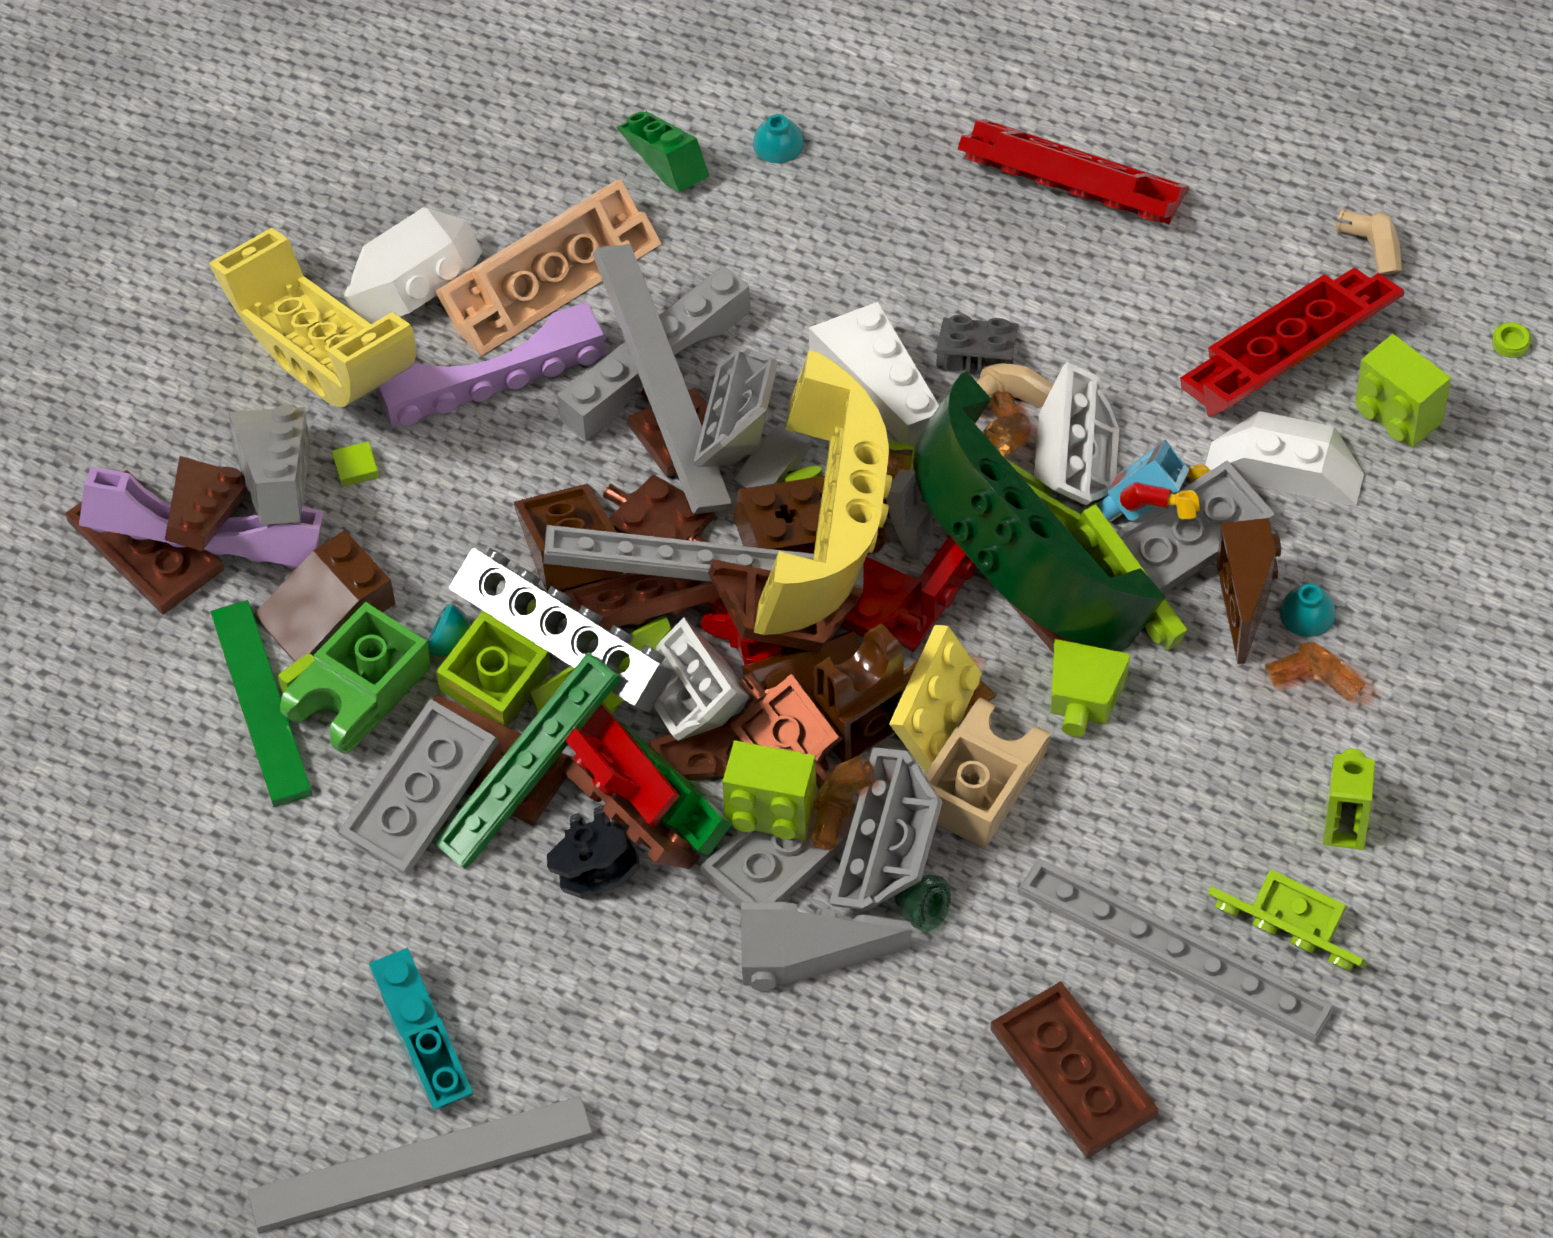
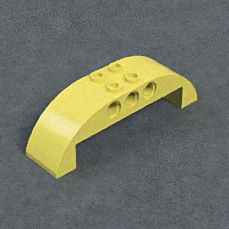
M274 228L264 231L209 263L218 283L246 327L280 367L333 406L345 407L414 365L416 343L411 324L393 312L372 324L367 322L303 276L289 239Z
M811 350L808 351L789 401L785 429L830 441L814 556L812 560L781 551L778 552L758 603L754 633L762 635L782 634L800 630L822 621L836 611L849 596L867 554L873 552L877 540L878 527L883 528L888 514L889 505L883 503V498L886 499L888 497L892 476L886 474L889 443L886 427L880 412L866 390L848 372L819 352Z

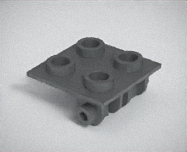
M954 315L950 318L943 317L936 348V366L943 367L944 371L963 372L964 356H967L966 372L968 373L971 370L972 356L978 357V374L982 372L983 357L986 358V367L999 363L1013 364L1018 324L1010 323L1003 318L981 321L972 320L966 315Z

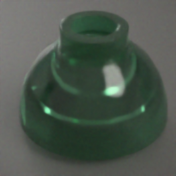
M923 875L920 882L896 894L895 902L897 906L901 907V912L906 921L911 922L915 929L922 932H930L937 928L948 914L951 903L950 888L948 882L941 876Z

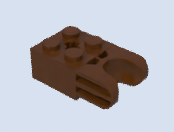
M825 476L738 489L733 518L743 546L814 554ZM878 527L874 550L867 555L878 553L885 545L887 535L884 528Z
M881 623L864 634L860 648L850 659L842 664L835 665L834 660L829 656L814 666L813 669L814 700L844 738L831 750L845 765L895 732L889 723L909 682L904 676L902 645Z

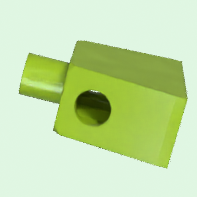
M1055 639L1050 713L1064 716L1062 731L1072 737H1082L1085 735L1088 721L1101 724L1107 723L1128 679L1130 654Z
M1346 749L1342 754L1333 756L1323 845L1364 850L1373 796L1375 760L1366 757L1364 752L1359 749ZM1342 802L1356 803L1353 831L1357 835L1333 832L1339 829Z

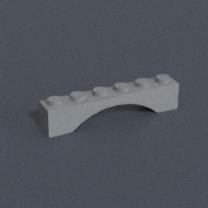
M721 266L661 313L659 318L673 354L676 355L684 348L700 340L721 336L750 313L749 285L726 267ZM626 341L557 395L560 421L584 441H588L617 418L626 403L642 385Z

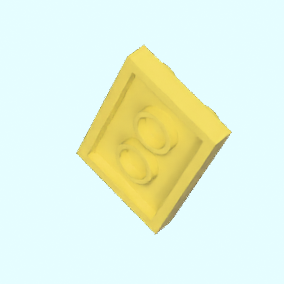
M945 625L934 626L889 723L924 771L929 769L955 728H958L963 720L966 708L975 689L979 685L982 672L950 627Z

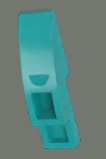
M408 947L370 962L369 969L384 1001L386 1012L433 1111L472 1096V1088L444 1024L436 1013Z

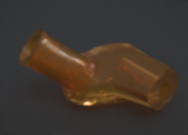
M1007 391L995 394L1000 406H998L996 399L991 398L990 406L997 419L992 421L983 431L984 435L1004 457L1015 452L1025 444L1031 429L1028 417L1019 413L1013 395Z
M1315 642L1301 643L1296 653L1265 664V670L1267 673H1270L1268 677L1274 688L1295 678L1307 675L1308 677L1312 676L1313 680L1321 681L1328 685L1345 701H1350L1366 685L1364 680L1343 659Z
M859 755L831 768L824 779L814 801L818 811L817 821L810 839V844L822 850H827V848L830 851L835 850L840 825L843 818L851 814L854 795L874 782V768L864 755Z

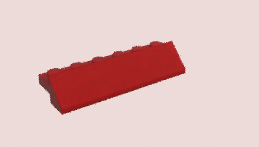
M987 119L976 120L972 134L961 135L957 149L966 152L965 157L970 161L990 165L1001 169L1003 172L1035 180L1039 184L1056 187L1068 191L1075 196L1093 199L1111 208L1126 210L1138 214L1142 218L1170 225L1189 188L1188 185Z
M1355 267L1335 280L1323 274L1209 346V359L1180 377L1181 389L1206 407L1207 416L1211 417L1231 407L1404 296V289L1380 273L1370 278Z

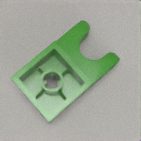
M365 602L314 654L315 660L285 690L281 698L280 711L282 715L298 723L320 710L338 712L339 714L330 726V740L334 749L347 754L365 738L431 668L428 642Z

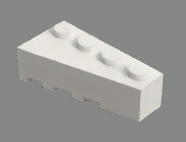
M873 303L809 327V350L819 352L848 372L866 390L878 408L886 429L900 443L916 445L920 434L939 407V404L879 303Z

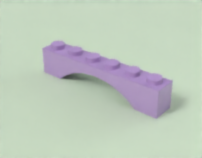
M588 302L552 313L545 324L530 339L510 352L491 360L471 365L445 367L414 363L407 371L376 388V392L391 427L398 425L410 426L417 423L422 417L437 412L440 414L449 413L457 405L472 400L477 402L484 401L491 397L493 393L508 388L513 390L520 389L528 381L543 376L555 377L561 374L564 369L579 364L591 365L600 357L606 355L604 335Z
M91 466L84 484L79 526L89 527L101 533L110 531L126 534L137 540L152 539L167 542L174 547H186L165 540L170 503L161 500L144 488L129 473ZM302 507L301 522L261 525L257 514L247 517L228 518L204 550L215 555L230 554L241 556L252 562L267 561L283 564L295 570L314 549L318 548L324 511Z

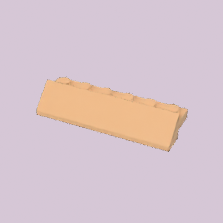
M615 180L445 284L435 292L452 321L450 324L480 356H483L602 282L603 280L593 257L597 247L631 244L636 259H639L661 245V242L646 213L637 210L623 181Z

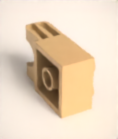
M979 698L960 726L955 728L925 775L943 801L937 825L985 849L1047 752L1051 733L1034 726L1020 739H1001L994 735L990 729L992 724L991 714L995 709V705L983 698Z

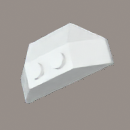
M423 207L363 246L353 271L350 286L347 287L344 297L350 309L370 324L391 312L399 317L409 314L437 296L435 292L437 289L472 269L480 257L482 249L466 219Z
M1067 362L1063 365L1039 413L1034 477L1054 491L1084 505H1088L1109 496L1108 489L1117 475L1119 427L1111 406L1101 391L1103 385L1100 377Z
M1261 411L1256 412L1211 442L1205 464L1211 471L1228 460L1249 485L1351 506L1357 505L1364 477L1363 471L1335 426Z
M685 618L656 646V651L666 656L662 664L674 670L653 706L672 736L678 741L723 726L731 717L737 715L750 699L748 693L739 684L740 680L727 661Z

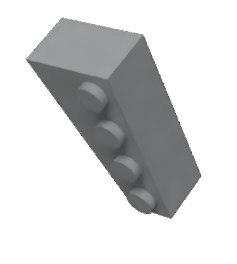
M281 405L267 410L228 412L236 459L238 458L241 473L245 476L248 492H251L252 502L260 524L301 522L310 454L305 407L295 408L291 405Z

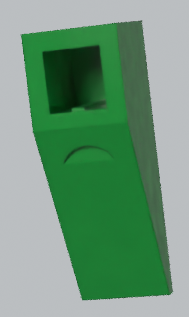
M647 111L638 112L629 116L627 122L616 127L662 182L678 193L710 177L697 138Z

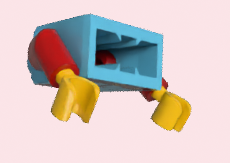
M1165 439L1119 473L1108 489L1109 496L1097 503V506L1109 522H1112L1122 514L1132 522L1154 507L1168 509L1170 505H1176L1179 518L1192 519L1196 517V512L1200 511L1198 495L1192 490L1177 492L1180 490L1185 478L1190 477L1191 484L1210 472V469L1204 464L1187 467Z

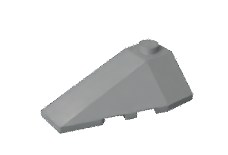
M741 902L743 986H751L759 991H768L774 989L776 985H788L911 948V922L870 915H859L853 920H848L836 916L835 910L821 908L819 915L798 912L797 904Z

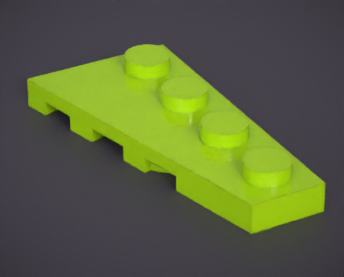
M1096 504L1082 512L1072 535L1110 578L1139 568L1144 571ZM1165 599L1145 625L1150 638L1157 644L1161 643L1167 651L1180 644L1187 632V628Z

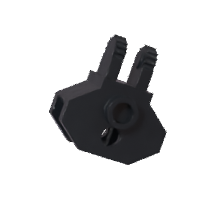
M603 805L594 808V821L587 824L579 813L571 815L570 829L565 830V837L547 854V868L551 873L559 875L560 888L564 893L587 898L621 887L640 868L639 855L625 832L611 827L610 818L602 811ZM595 879L603 880V881L598 882V883L594 882Z

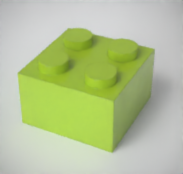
M1391 334L1361 359L1355 404L1365 418H1374L1386 427V431L1391 438L1398 442L1403 440L1413 448L1443 423L1451 377L1396 335Z
M482 611L436 673L439 690L466 708L508 727L530 699L527 691L543 682L551 671V665L547 650L490 614Z
M734 740L722 781L725 817L732 823L731 827L742 832L758 831L769 833L785 840L793 838L806 840L817 800L815 755Z

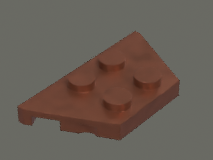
M712 559L708 574L741 638L820 653L858 603L862 593V588L853 587L849 596L836 611L822 621L806 628L782 634L762 635L754 633L758 603L771 570Z

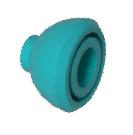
M782 114L771 115L757 128L753 140L755 153L761 159L770 163L789 162L799 156L804 147V139L799 127Z
M1306 584L1294 588L1285 596L1280 607V619L1283 625L1292 633L1303 637H1315L1327 632L1334 624L1335 606L1326 591L1314 584Z
M453 603L445 605L427 641L429 654L442 657L448 656L470 628L469 619L465 613Z

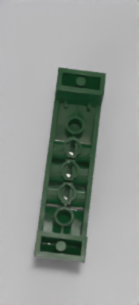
M968 372L961 373L920 434L914 448L913 466L916 474L915 478L923 499L941 526L989 582L1023 614L1044 628L1074 642L1113 651H1124L1130 647L1166 596L1141 568L1110 578L977 427L976 422L991 401V398Z

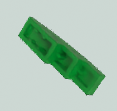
M620 722L680 795L661 819L667 825L676 828L698 852L709 856L732 823L676 768L624 723Z

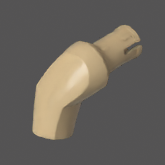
M1341 209L1338 219L1351 221L1352 225L1337 222L1336 231L1338 233H1347L1367 238L1373 249L1377 273L1383 276L1401 273L1400 242L1391 217L1380 211L1370 216Z
M1005 363L985 367L981 372L980 379L976 381L990 398H1019L1037 408L1042 407L1054 385L1029 367Z

